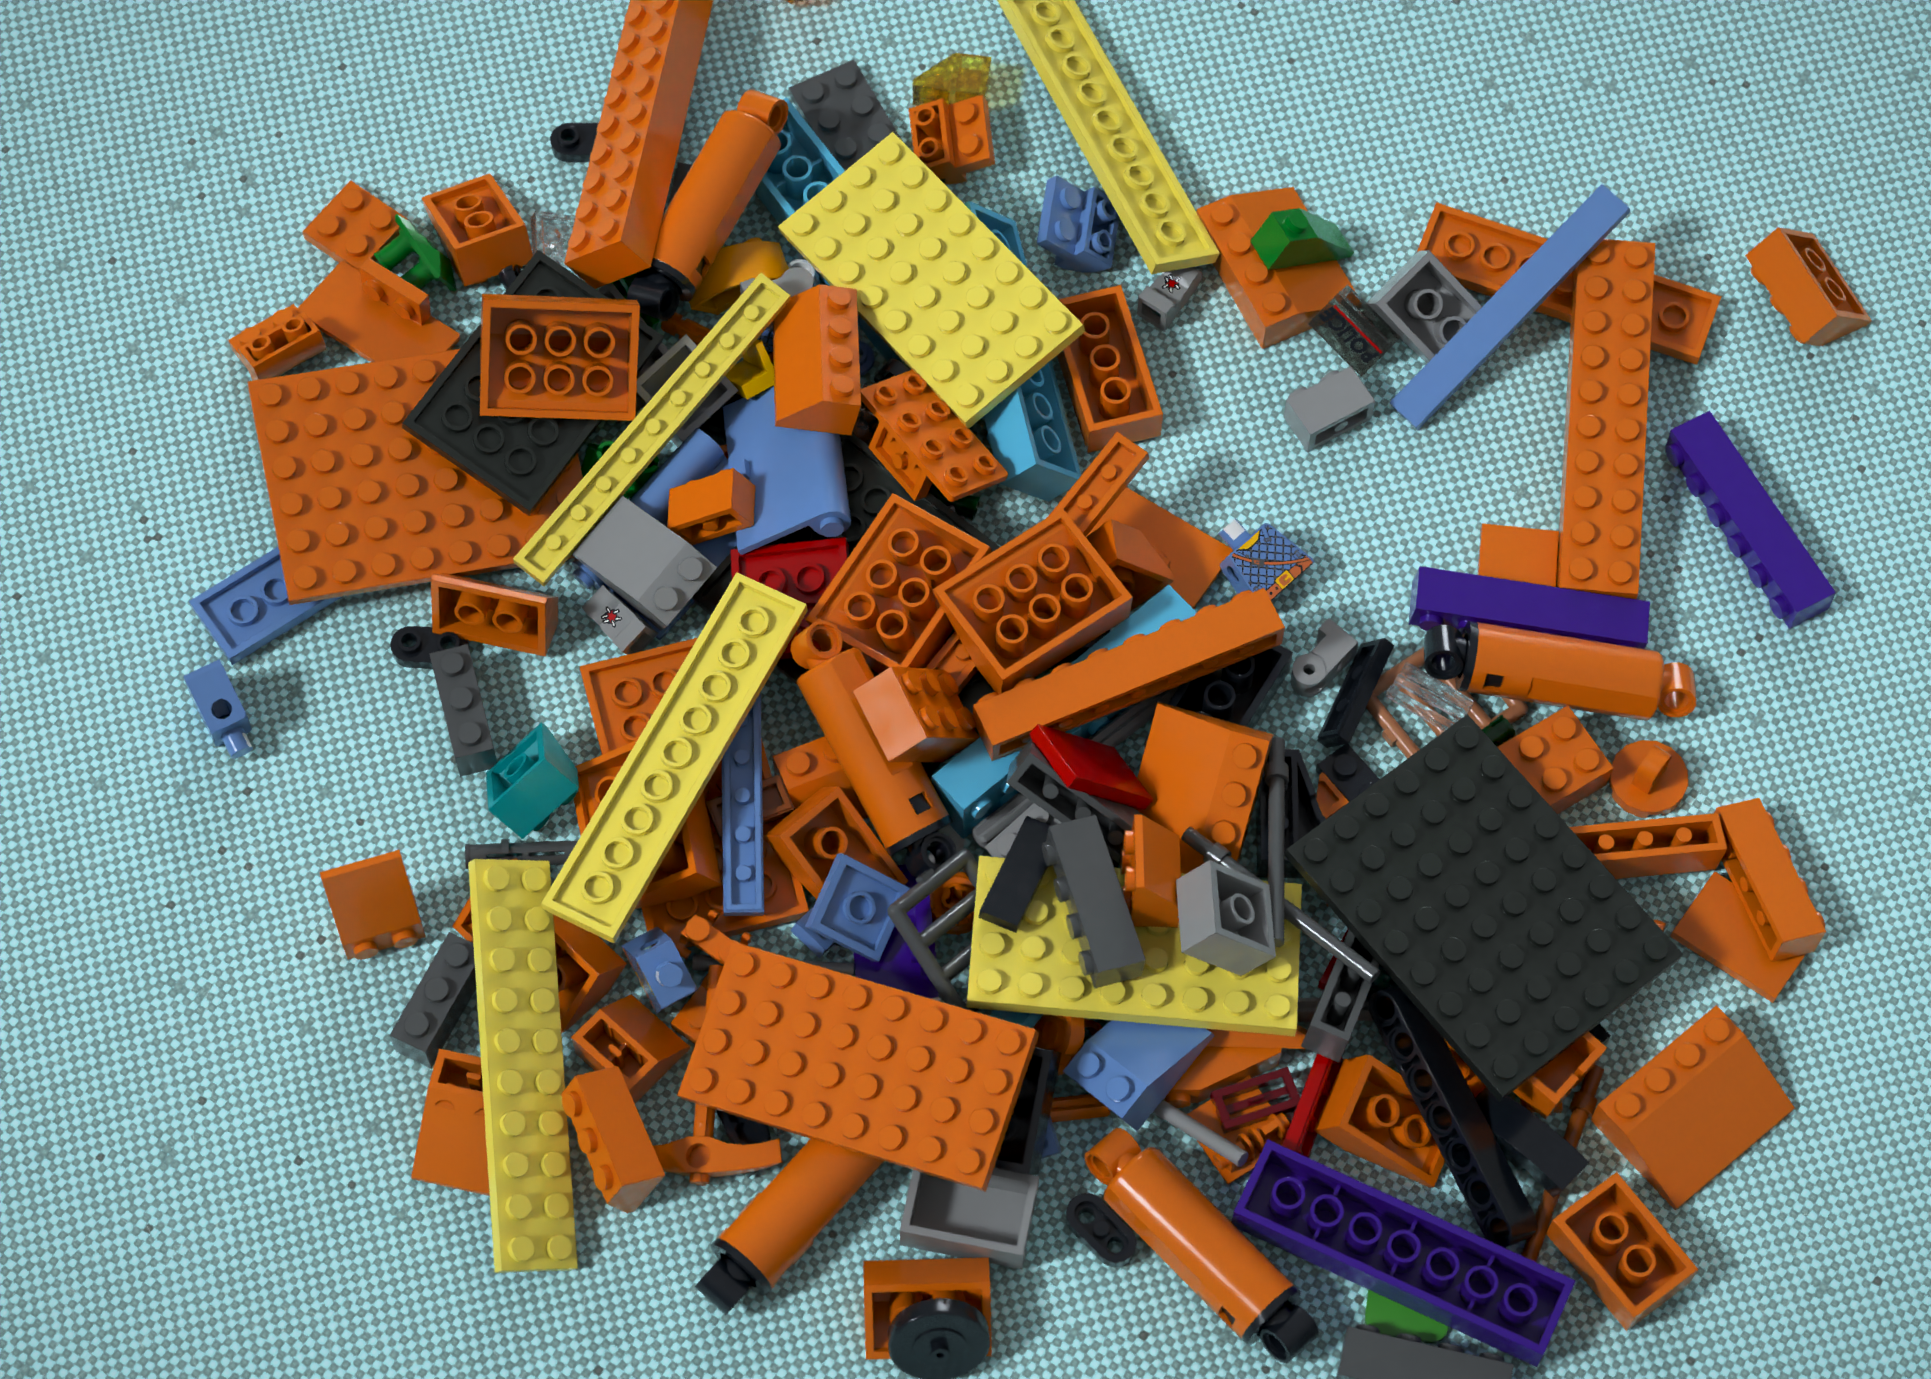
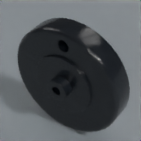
M935 1298L917 1302L902 1310L891 1322L888 1329L889 1355L896 1367L915 1378L953 1379L962 1376L980 1365L988 1354L990 1337L987 1320L977 1308L960 1300Z

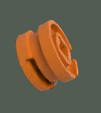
M965 872L956 873L930 894L932 922L975 889ZM974 911L946 933L960 935L972 931Z

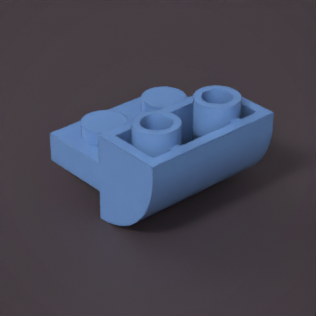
M1056 175L1048 179L1046 183L1036 244L1055 254V265L1063 269L1083 273L1106 270L1112 267L1119 216L1106 193L1096 187L1083 191Z

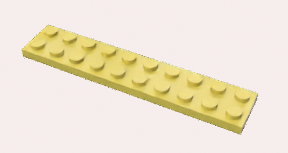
M997 0L1150 273L1156 274L1215 263L1220 252L1075 0Z
M736 572L541 903L543 910L615 944L806 615L807 604Z
M474 859L468 862L494 1270L495 1273L571 1271L577 1269L578 1264L567 1114L563 1109L561 1093L565 1090L554 919L553 914L543 910L541 905L551 887L550 861Z

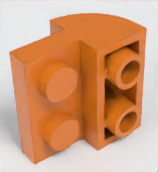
M983 95L949 105L941 98L909 108L914 154L939 179H945L946 184L966 182V173L995 165L988 101Z
M294 304L277 311L269 318L244 329L240 334L228 340L233 352L248 369L252 380L278 377L326 350L320 330L305 312L297 313V307Z

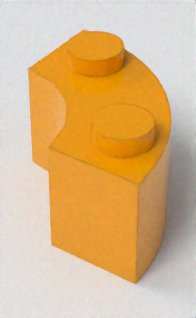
M754 237L743 243L723 247L695 295L689 301L691 309L719 315L730 308L741 296V282L751 278L755 279L760 273H763L770 280L782 277L789 268L780 243L763 241L759 237Z

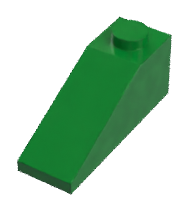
M1300 208L1271 212L1250 240L1268 270L1351 258L1354 254L1336 224Z

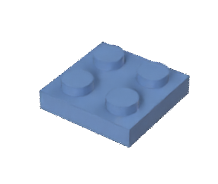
M837 854L805 927L873 962H879L895 926L888 916L887 909L911 888L845 854Z

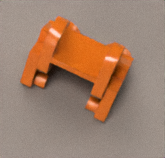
M711 909L707 919L694 915L687 922L686 927L681 932L680 940L675 946L680 956L686 960L692 952L686 948L691 942L724 965L732 941L749 945L753 936L748 932H744L740 942L730 939L713 927L720 913L715 909Z

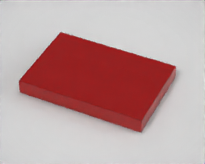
M1037 724L1029 733L1032 741L1067 788L1144 810L1153 801L1151 795L1114 747Z

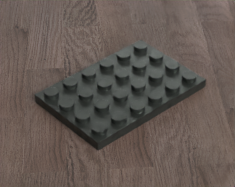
M539 250L503 294L609 299ZM640 319L637 374L654 354L664 338L663 335ZM480 323L404 420L402 429L530 516L602 420L480 416Z

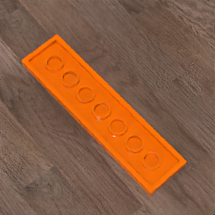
M1436 202L1417 252L1430 250L1464 288L1492 297L1548 239ZM1574 271L1535 310L1536 312L1571 323ZM1654 274L1650 350L1697 365L1721 296Z

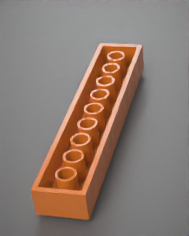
M630 0L564 261L566 266L595 289L651 267L714 0Z
M1604 239L1574 270L1556 587L1631 599H1637L1656 243Z

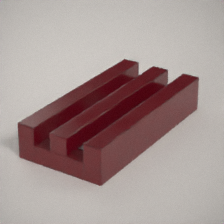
M1288 1067L1211 1091L1210 1094L1211 1101L1216 1107L1218 1119L1220 1118L1222 1122L1221 1127L1224 1134L1267 1120L1268 1116L1272 1113L1277 1116L1280 1113L1286 1114L1295 1111L1300 1100ZM1280 1081L1284 1082V1087L1225 1106L1223 1101ZM1286 1096L1290 1097V1100L1230 1119L1229 1115Z

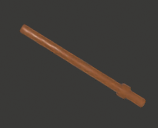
M1597 1065L1584 1077L1580 1091L1574 1093L1569 1107L1572 1113L1563 1138L1575 1149H1577L1587 1118L1593 1116L1598 1102L1595 1096L1604 1069ZM1544 1189L1535 1214L1537 1219L1536 1232L1531 1238L1526 1239L1521 1256L1537 1262L1561 1192L1553 1197Z

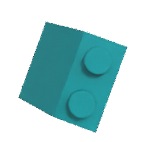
M542 722L486 772L488 811L522 839L532 830H540L547 823L550 814L560 805L565 806L570 803L579 789L577 768L548 727Z

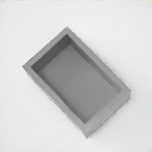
M994 1168L987 1190L984 1192L913 1170L900 1226V1245L961 1258L989 1257V1263L1022 1269L1038 1195L1039 1176Z

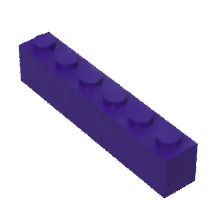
M1710 410L1671 429L1665 445V452L1669 462L1674 467H1679L1686 478V484L1691 494L1701 499L1707 508V515L1711 523L1715 527H1720L1727 537V543L1733 555L1737 558L1740 557L1748 568V574L1752 583L1757 588H1762L1768 597L1774 615L1778 619H1783L1788 628L1791 629L1828 610L1836 594L1835 590Z
M1419 566L1412 582L1408 624L1419 626L1425 631L1438 625H1450L1457 628L1462 634L1468 621H1475L1645 649L1648 644L1650 601Z

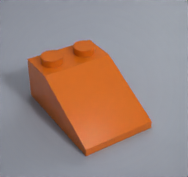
M491 173L421 197L426 212L451 261V265L465 287L471 284L483 283L488 278L499 275V272L512 265L513 270L515 265H519L522 268L533 257L526 225Z
M839 786L820 788L763 836L785 867L816 899L837 854H845L903 885L908 882V879L891 856H889L886 849Z
M400 850L319 872L348 960L352 958L359 960L368 959L377 955L380 950L393 946L396 948H406L414 945L418 939L426 937Z
M1370 1054L1343 1059L1313 1131L1346 1152L1429 1188L1434 1187L1445 1160L1401 1074Z

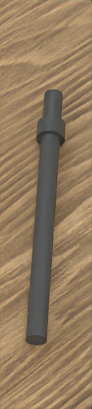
M1280 737L1273 738L1269 751V763L1265 765V783L1269 786L1268 884L1270 886L1275 948L1284 945L1285 786L1289 782V766L1285 763V740Z
M1189 827L1183 833L1181 840L1204 856L1203 861L1205 863L1211 860L1262 881L1231 857V851L1219 842L1213 844L1192 827ZM1284 898V918L1370 984L1377 979L1380 974L1378 968Z

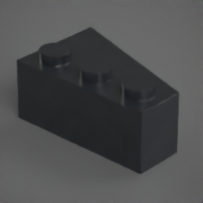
M1285 749V763L1289 766V782L1285 786V852L1287 848L1326 820L1319 808L1315 797V789L1299 749ZM1265 769L1256 798L1257 877L1268 878L1269 786L1265 783ZM1284 856V878H1304Z

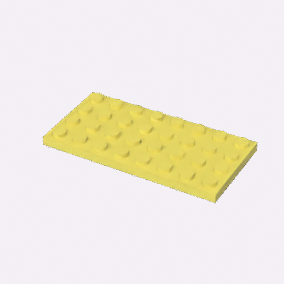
M894 132L884 138L778 226L781 234L831 286L857 289V310L859 316L911 370L913 369L915 373L919 374L927 382V386L950 407V410L968 429L1085 332L1084 325Z
M979 856L966 1008L1295 1036L1298 1011L1300 930L1285 918L1284 945L1275 948L1276 957L1242 976L1182 953L1179 925L1178 927L1134 926L1146 959L1142 976L1094 989L1090 975L1084 976L1080 967L1078 954L1082 950L1078 938L1072 939L1067 928L1066 916L1069 915L1066 903H1060L1055 892L1054 879L1057 876L1054 867L1049 866L1017 933L979 918L980 909L1005 858ZM1114 867L1122 889V886H1125V875H1121L1120 868ZM1284 882V898L1300 910L1302 884Z

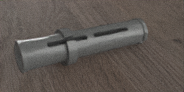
M501 839V843L465 844V866L468 869V862L474 859L511 860L514 858L518 860L550 861V865H564L578 841L510 843V839ZM533 852H564V854L530 855ZM522 853V856L488 857V854Z

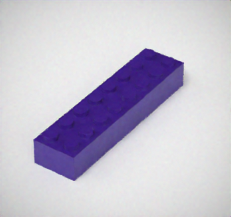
M1268 1139L1235 1207L1231 1220L1239 1230L1535 1367L1538 1366L1546 1351L1576 1281Z

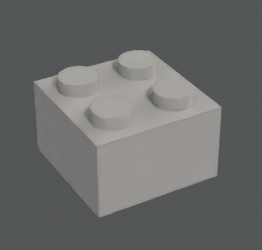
M1211 860L1176 879L1182 953L1240 976L1276 957L1269 884Z

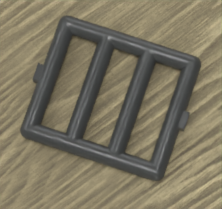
M961 849L935 870L931 868L915 879L917 884L888 907L887 913L943 1001L947 1004L976 1012L979 1009L966 1008L967 998L963 1001L950 982L970 965L971 944L942 967L929 949L930 945L974 911L978 862L968 849ZM963 869L975 889L919 933L907 912Z

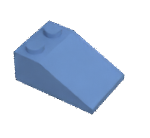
M1111 1020L1087 1040L1063 1072L1137 1132L1215 1035L1204 1028Z

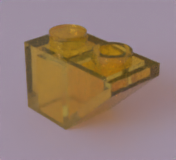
M953 53L913 79V105L918 106L941 98L949 105L978 95H983L987 100L991 81V57Z

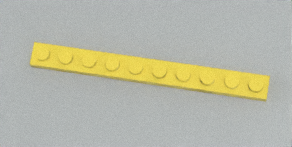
M760 273L513 558L514 563L542 586H545L790 302L791 295L763 273Z

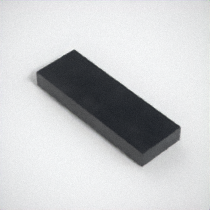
M1386 638L1360 645L1317 737V741L1326 748L1350 743L1394 648V645Z
M1029 816L1025 817L980 909V919L1017 933L1048 868L1042 852V843L1046 842L1048 829L1051 825Z

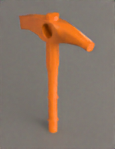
M709 965L708 984L705 988L707 990L705 1016L722 972V965ZM695 1104L693 1136L664 1145H653L664 1172L689 1176V1183L698 1186L709 1184L710 1177L744 1174L782 1163L780 1139L741 1145L725 1143L713 1138L716 1109L700 1104Z

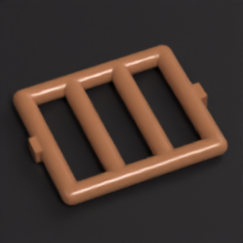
M1424 647L1380 676L1366 706V709L1384 730L1382 737L1390 747L1396 745L1407 759L1420 749L1377 696L1395 685L1436 736H1439L1449 728L1444 719L1408 677V675L1424 665ZM1455 678L1439 680L1481 730L1500 715H1503L1510 724H1513L1528 712V705L1525 701L1502 698L1508 708L1491 719L1469 692L1456 689Z

